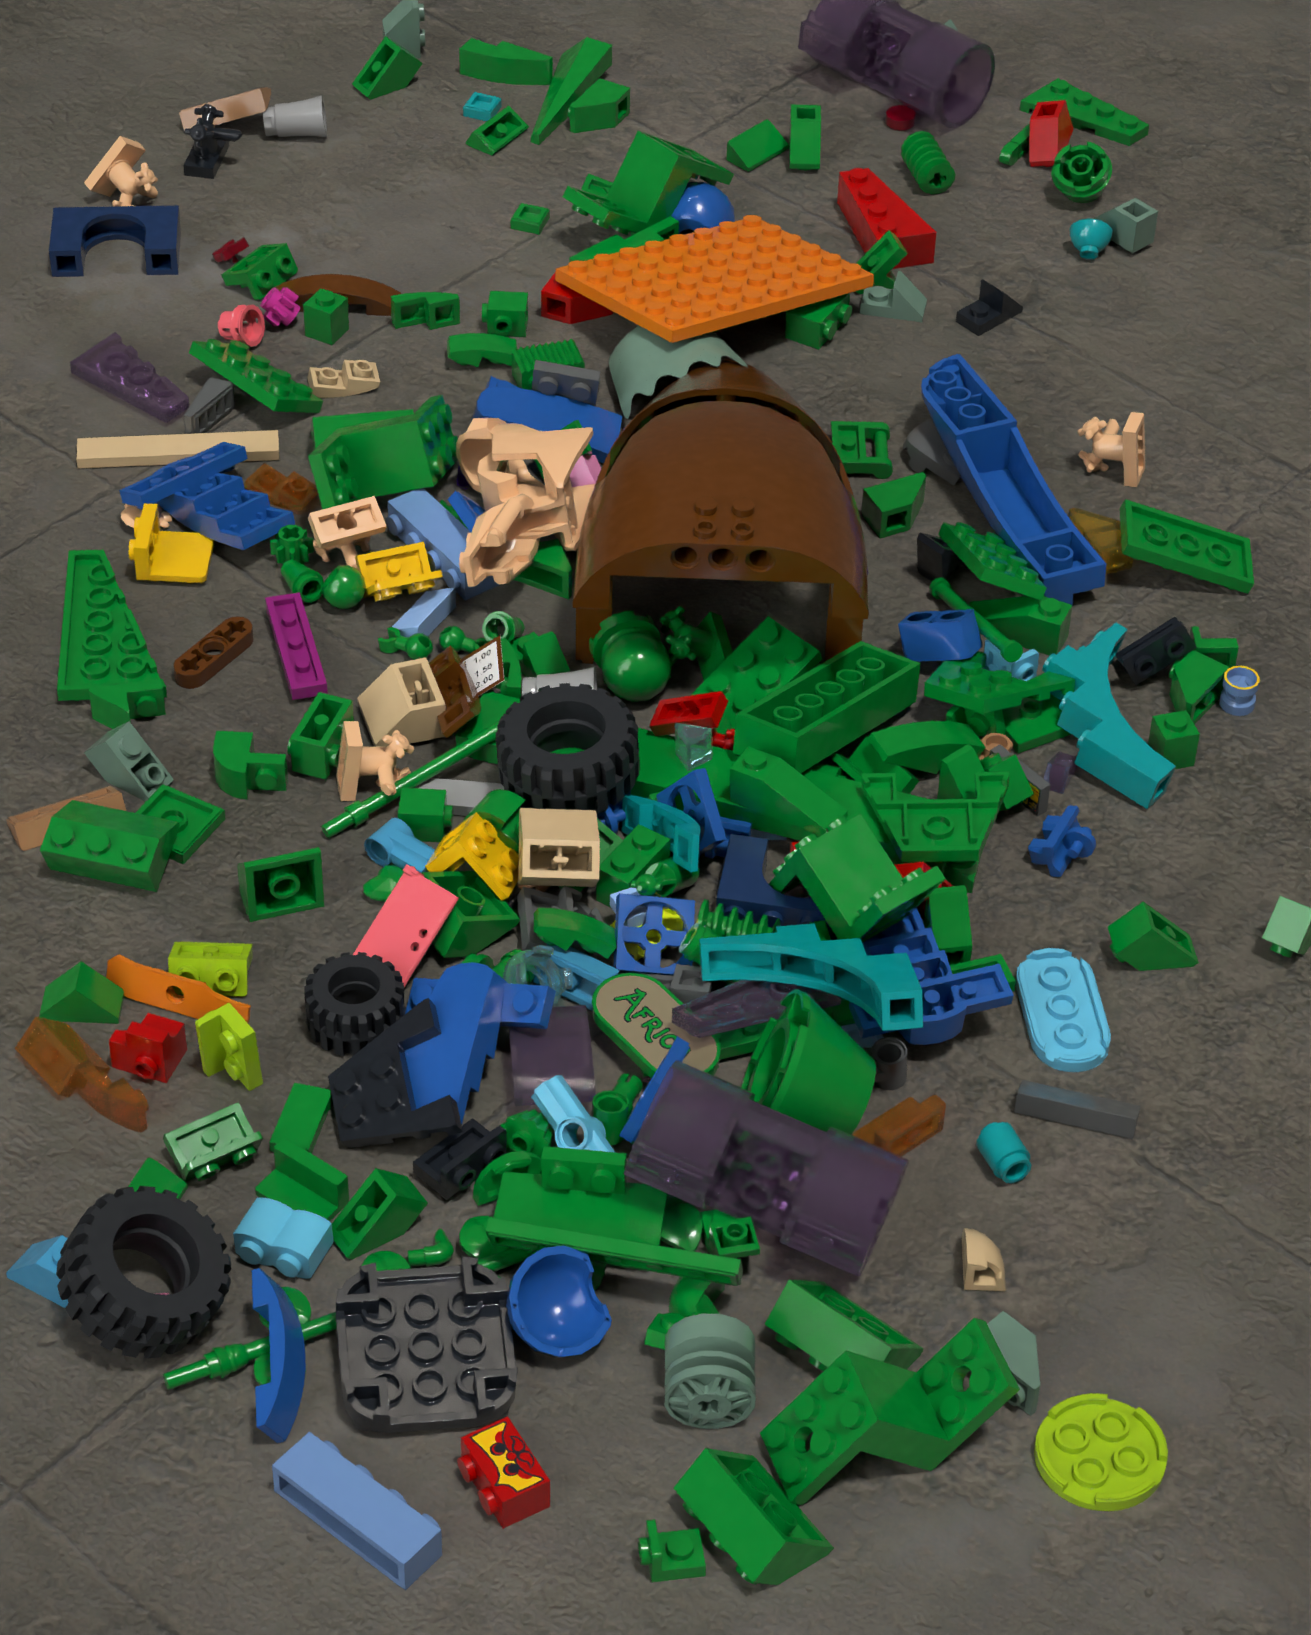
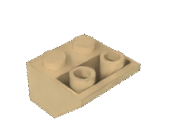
M426 657L391 664L357 698L358 706L374 747H386L388 744L382 738L385 735L392 736L395 730H399L407 738L409 744L445 737L442 734L437 716L446 710V704Z
M520 808L518 885L595 887L599 881L600 838L596 810Z

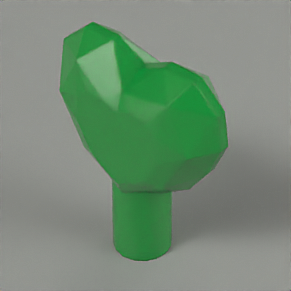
M395 865L384 866L379 870L376 877L369 879L363 884L364 894L374 901L386 902L404 873L403 869Z

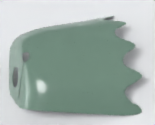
M639 325L622 338L609 357L611 376L626 419L630 416L633 396L637 393L646 396L653 395L656 382L662 376L671 375L682 378L687 375L689 367L698 361L719 367L722 356H727L745 367L748 366L714 331L671 343Z

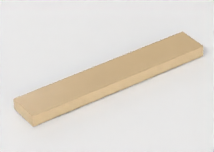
M278 430L77 438V468L167 465L177 460L192 457L222 442L245 446L248 459L242 462L279 460Z

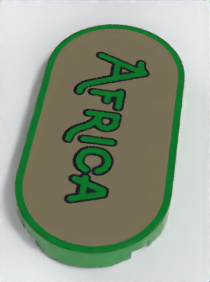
M623 973L604 980L596 988L592 997L593 1019L596 1025L650 1078L653 1077L677 1036L690 1043V1048L671 1083L681 1084V1088H692L706 1083L716 1074L721 1057V1046L717 1036L660 981L644 974Z

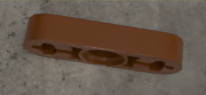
M239 616L230 617L183 653L174 662L176 683L186 689L198 688L243 653L254 641L251 621ZM209 650L223 651L218 655L206 654V652Z

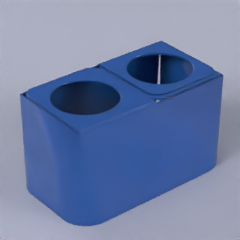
M974 609L913 612L898 623L904 657L916 662L967 659L983 647Z

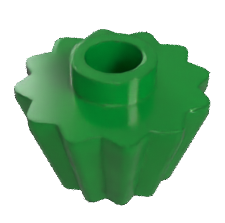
M536 1109L525 1110L511 1115L506 1119V1122L500 1125L507 1131V1153L526 1151L535 1153L541 1158L543 1146H551L554 1129L543 1113L538 1112Z

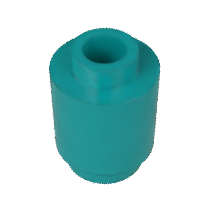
M993 1122L981 1130L976 1146L994 1175L1006 1183H1014L1023 1179L1031 1170V1156L1011 1124L1007 1122Z

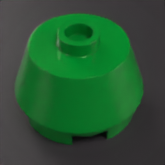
M1087 142V145H1077L1071 147V144H1069L1056 155L1051 176L1056 188L1069 200L1076 203H1089L1099 198L1104 192L1112 175V163L1105 151L1095 143Z

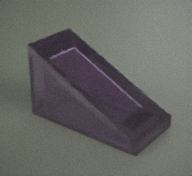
M1058 752L1048 761L1044 779L1051 784V791L1064 794L1077 768V765L1074 764L1075 756Z

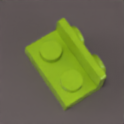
M175 941L168 957V972L196 981L206 982V985L213 991L224 996H246L248 993V970L253 959V944ZM173 986L176 994L184 995L180 988Z
M230 1003L210 1011L196 1020L195 1026L203 1072L208 1077L226 1069L234 1081L239 1079L249 1091L263 1084L256 1033Z

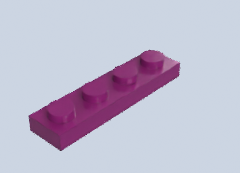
M300 592L266 597L267 614L292 700L317 696L318 692L328 694L326 678Z

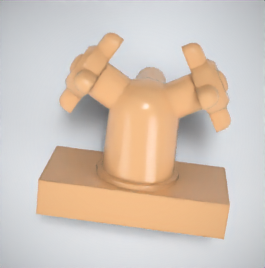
M119 136L84 182L90 191L109 197L118 188L121 192L120 200H114L112 202L113 207L134 206L131 203L133 196L136 194L149 198H155L158 195L157 189L152 186L158 179L153 171L148 168V164L142 163L141 171L136 173L132 169L146 150L139 142Z
M1130 413L1122 431L1123 435H1117L1120 427L1115 419H1109L1108 423H1106L1104 420L1100 421L1097 417H1093L1087 421L1083 428L1078 430L1079 436L1085 435L1087 440L1092 439L1093 441L1091 453L1081 450L1078 454L1083 459L1087 472L1091 473L1099 469L1106 472L1109 466L1103 463V459L1121 461L1124 467V486L1137 487L1145 470L1144 413Z
M375 496L309 513L308 516L314 536L313 547L316 553L322 557L323 561L329 562V552L334 548L341 549L346 564L356 569L355 556L358 554L355 546H361L364 552L369 551L368 543L371 536L383 533L386 529V524Z
M343 721L336 773L341 801L356 800L360 776L378 775L379 779L376 780L377 786L381 787V790L386 795L396 794L395 782L411 773L408 767L403 769L396 768L397 757L402 759L405 752L409 754L414 752V747L409 744L407 738L399 730H395L392 736L385 735L382 738L388 744L386 747L363 746L359 722Z

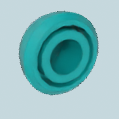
M1092 218L1078 220L1069 228L1071 242L1080 251V257L1084 259L1097 258L1098 253L1109 244L1113 233L1111 226L1106 222Z

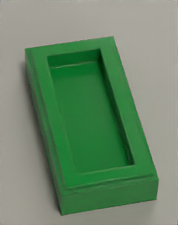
M294 1082L269 1142L271 1152H274V1146L285 1137L312 1154L333 1102L330 1089Z

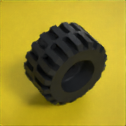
M350 952L341 953L339 958L332 956L325 959V965L318 964L313 968L314 974L308 975L306 986H304L306 1024L308 1031L311 1032V1038L315 1043L321 1042V1048L326 1051L334 1049L336 1055L344 1056L345 1053H350L354 1056L405 1015L404 983H402L400 972L395 971V966L391 962L383 963L382 957L377 955L369 957L365 952H358L357 955H350Z

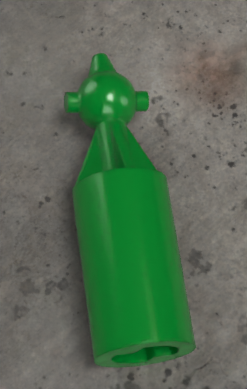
M673 857L651 865L645 874L638 877L637 880H632L631 887L636 888L640 895L666 897L692 886L699 877V868L696 872H690L673 861Z

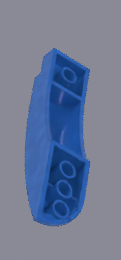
M961 354L944 358L931 366L928 376L922 379L921 394L945 448L967 489L994 532L1005 540V545L1016 550L1015 556L1024 559L1027 562L1026 566L1039 574L1037 578L1047 587L1044 596L1072 605L1073 594L1104 587L1106 562L1075 527L1056 500L1029 453L1017 428V420Z

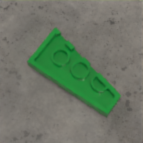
M1059 78L1025 97L1020 102V111L1030 113L1032 109H1035L1037 102L1066 100L1073 128L1078 130L1091 128L1095 130V135L1127 146H1131L1144 138L1149 132V124L1139 120L1136 116L1130 115Z

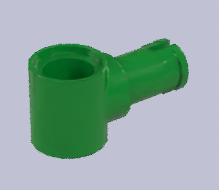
M624 1073L620 1075L612 1091H602L593 1097L591 1116L602 1122L605 1128L606 1139L610 1145H616L624 1140L619 1134L632 1113V1103L642 1090V1082L635 1075L631 1077L629 1082H627L629 1074Z

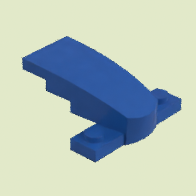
M491 376L486 389L481 392L476 402L471 422L473 418H499L506 423L522 424L538 431L560 430L571 422L579 420L582 428H593V436L589 442L592 448V455H595L599 462L604 463L611 447L620 434L623 416L554 394L545 395L539 391L521 389L508 381Z
M227 442L217 444L192 457L167 464L151 476L119 490L122 503L136 506L140 510L143 509L144 503L158 504L177 521L195 532L242 550L277 534L283 526L295 525L293 512L270 507L268 494L245 490L242 477L222 474L235 469L236 464L248 459L245 446Z
M916 908L907 918L866 942H862L867 956L895 953L908 954L922 988L923 1028L882 1031L875 1018L864 1009L850 1001L849 1009L862 1039L898 1031L909 1044L927 1045L941 1043L954 1038L962 1032L965 1015L1010 1005L1014 995L1000 963L952 974L945 950L939 951L931 927L925 928L919 911Z
M475 962L460 963L446 968L440 979L414 978L405 1014L421 1001L429 998L436 1006L441 1029L440 1035L405 1050L416 1109L450 1094L457 1102L462 1124L469 1092L479 1093L485 1059H494L499 1026L547 1029L556 991L549 986L510 984L487 965Z

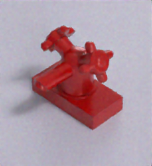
M722 691L659 701L649 725L655 736L684 733L688 738L686 740L733 751L735 729H727L726 735L717 733L715 729L718 728L728 703Z

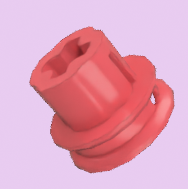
M242 304L238 305L233 311H224L218 321L220 336L225 340L243 342L250 347L257 346L261 342L265 331L262 311L253 304L247 306Z

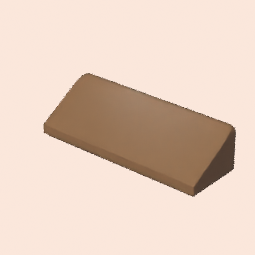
M268 87L258 88L205 103L224 112V116L222 118L216 117L213 124L218 125L265 112L269 105L271 89ZM204 104L180 110L179 115L184 130L186 128L191 129L197 124V119L199 117L202 118V115L194 114V110L201 108Z
M108 786L8 817L6 822L19 848L26 851L42 845L52 816L70 801L75 800L126 811L122 793L114 787Z

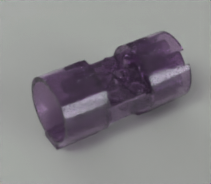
M821 0L815 11L810 9L807 19L802 21L800 26L798 49L809 54L814 61L858 83H863L948 128L960 127L976 114L986 99L993 81L995 56L988 45L940 22H931L902 8L895 0Z
M676 1060L665 1075L650 1105L638 1137L633 1143L624 1175L703 1209L710 1206L735 1218L751 1217L753 1226L781 1237L780 1243L851 1274L861 1276L880 1236L887 1215L892 1208L909 1163L908 1159L832 1126L827 1132H824L755 1102V1094Z

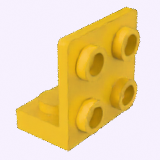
M475 812L443 837L425 867L429 872H443L446 869L447 871H455L467 861L499 899L504 901L510 896L518 882L519 854L514 849L508 848L497 836L495 827Z

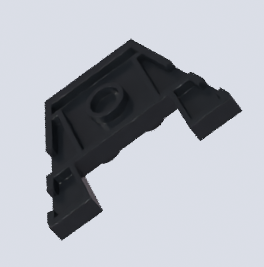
M429 998L417 1004L328 1076L340 1141L347 1148L394 1143L395 1138L414 1136L416 1139L431 1138V1133L446 1132L448 1135H456L463 1132L457 1102L450 1094L416 1109L405 1050L441 1034L436 1006Z

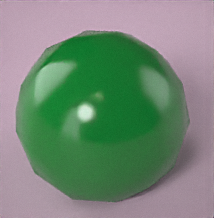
M349 565L337 566L326 578L322 586L324 598L331 606L338 609L355 607L364 598L366 591L364 577L356 568Z

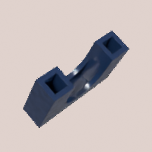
M179 205L53 208L49 245L52 277L84 276L87 252L95 245L109 240H129L142 245L145 251L147 275H178L181 240Z
M735 834L730 835L716 898V907L719 903L724 904L725 916L729 915L733 907H738L739 919L743 920L748 911H753V923L757 924L763 914L768 915V927L771 928L778 918H780V926L810 924V922L825 920L811 897L798 898L787 896L774 890L766 882L764 875L767 866L768 839ZM826 921L831 940H838Z

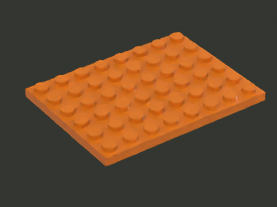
M746 215L742 220L720 222L719 226L712 228H697L694 232L685 235L674 234L670 236V239L661 242L647 241L643 246L635 248L624 247L619 252L612 254H597L590 260L571 261L567 266L556 268L555 280L661 338L674 343L872 287L874 274L862 269L859 264L841 259V256L838 254L829 253L821 249L817 244H811L802 240L799 235L790 234L782 230L778 225L763 221L760 216Z

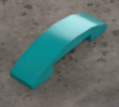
M625 795L622 810L625 812L626 819L622 821L621 831L629 835L640 824L669 838L670 851L673 852V861L690 872L698 871L701 830L696 820L685 812L667 804L643 797Z

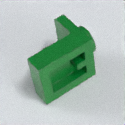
M1191 626L1190 636L1197 647L1194 649L1195 651L1229 666V668L1236 666L1239 649L1237 638H1201L1199 626Z
M954 705L946 713L945 721L969 724L978 736L985 737L990 733L1005 735L1006 733L1003 709L983 714Z
M646 1520L645 1537L638 1538L640 1564L649 1565L652 1582L706 1576V1563L699 1528L658 1533L656 1520Z

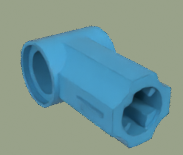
M391 818L364 842L365 851L368 856L380 866L393 863L404 869L407 864L414 866L420 873L429 872L425 865L435 849L416 839L410 827L401 819Z

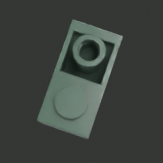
M402 0L382 20L383 39L387 36L407 49L417 59L421 58L420 47H425V31L420 29V21H425L424 4H418V0Z
M1135 197L1093 219L1102 220L1111 226L1113 230L1111 240L1125 250L1134 253L1154 242L1158 211Z
M130 721L108 731L84 752L106 782L145 802L162 784L168 786L174 780Z
M1002 1311L987 1325L1020 1388L1007 1402L1013 1406H1018L1031 1416L1037 1410L1040 1391L1036 1335Z

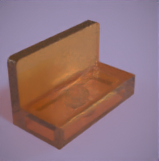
M36 1016L15 1047V1050L60 1096L70 1097L86 1072L107 1075L111 1069L73 1028L64 1022Z
M936 1094L920 1104L914 1098L909 1097L855 1131L852 1141L877 1164L885 1168L943 1130L946 1103Z

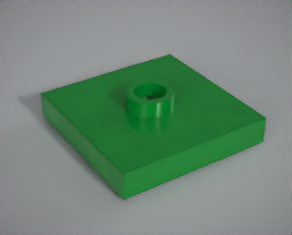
M1050 694V699L1041 701L1025 697L1022 698L1021 705L1003 709L1005 736L1013 743V749L1017 754L1071 735V733L1057 725L1062 710L1059 709L1061 701L1054 695Z

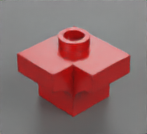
M147 1013L141 1023L132 1021L127 1030H115L109 1039L112 1068L136 1074L144 1079H153L167 1083L187 1051L185 1024Z

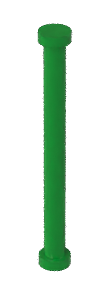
M936 578L931 582L929 587L930 594L936 599H942L953 610L974 609L951 589V585L946 579ZM974 609L979 632L1000 650L1002 658L1007 662L1019 660L1023 653L1021 644L1016 640H1009Z

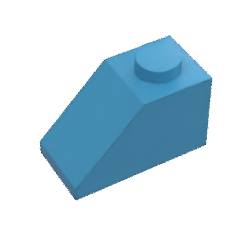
M60 1235L32 1244L6 1272L7 1278L66 1308L69 1302L60 1298L57 1285L61 1279L57 1277L56 1271L57 1262L61 1258V1249L68 1238Z

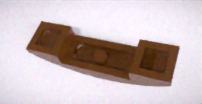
M342 274L304 276L275 287L279 291L283 287H287L299 296L295 301L300 306L299 312L304 311L303 304L320 288L347 297L348 304L366 305V314L376 316H391V296L401 294V292L383 283L363 277Z
M451 645L429 662L446 704V710L437 716L442 734L446 738H450L481 711L479 695L473 680L461 658Z

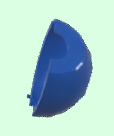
M695 181L688 182L671 216L679 221V233L685 229L712 228L719 226L720 222L735 221L734 207L728 197L714 185Z
M564 1245L542 1248L527 1257L510 1280L506 1304L509 1321L516 1334L533 1350L555 1357L581 1355L599 1344L610 1328L612 1320L606 1304L599 1301L593 1289L592 1274L594 1269L588 1254Z

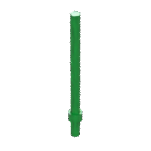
M499 721L396 781L395 795H386L381 790L362 802L357 800L344 808V813L321 826L323 833L329 839L351 825L357 827L369 820L371 813L400 797L401 788H415L495 741Z

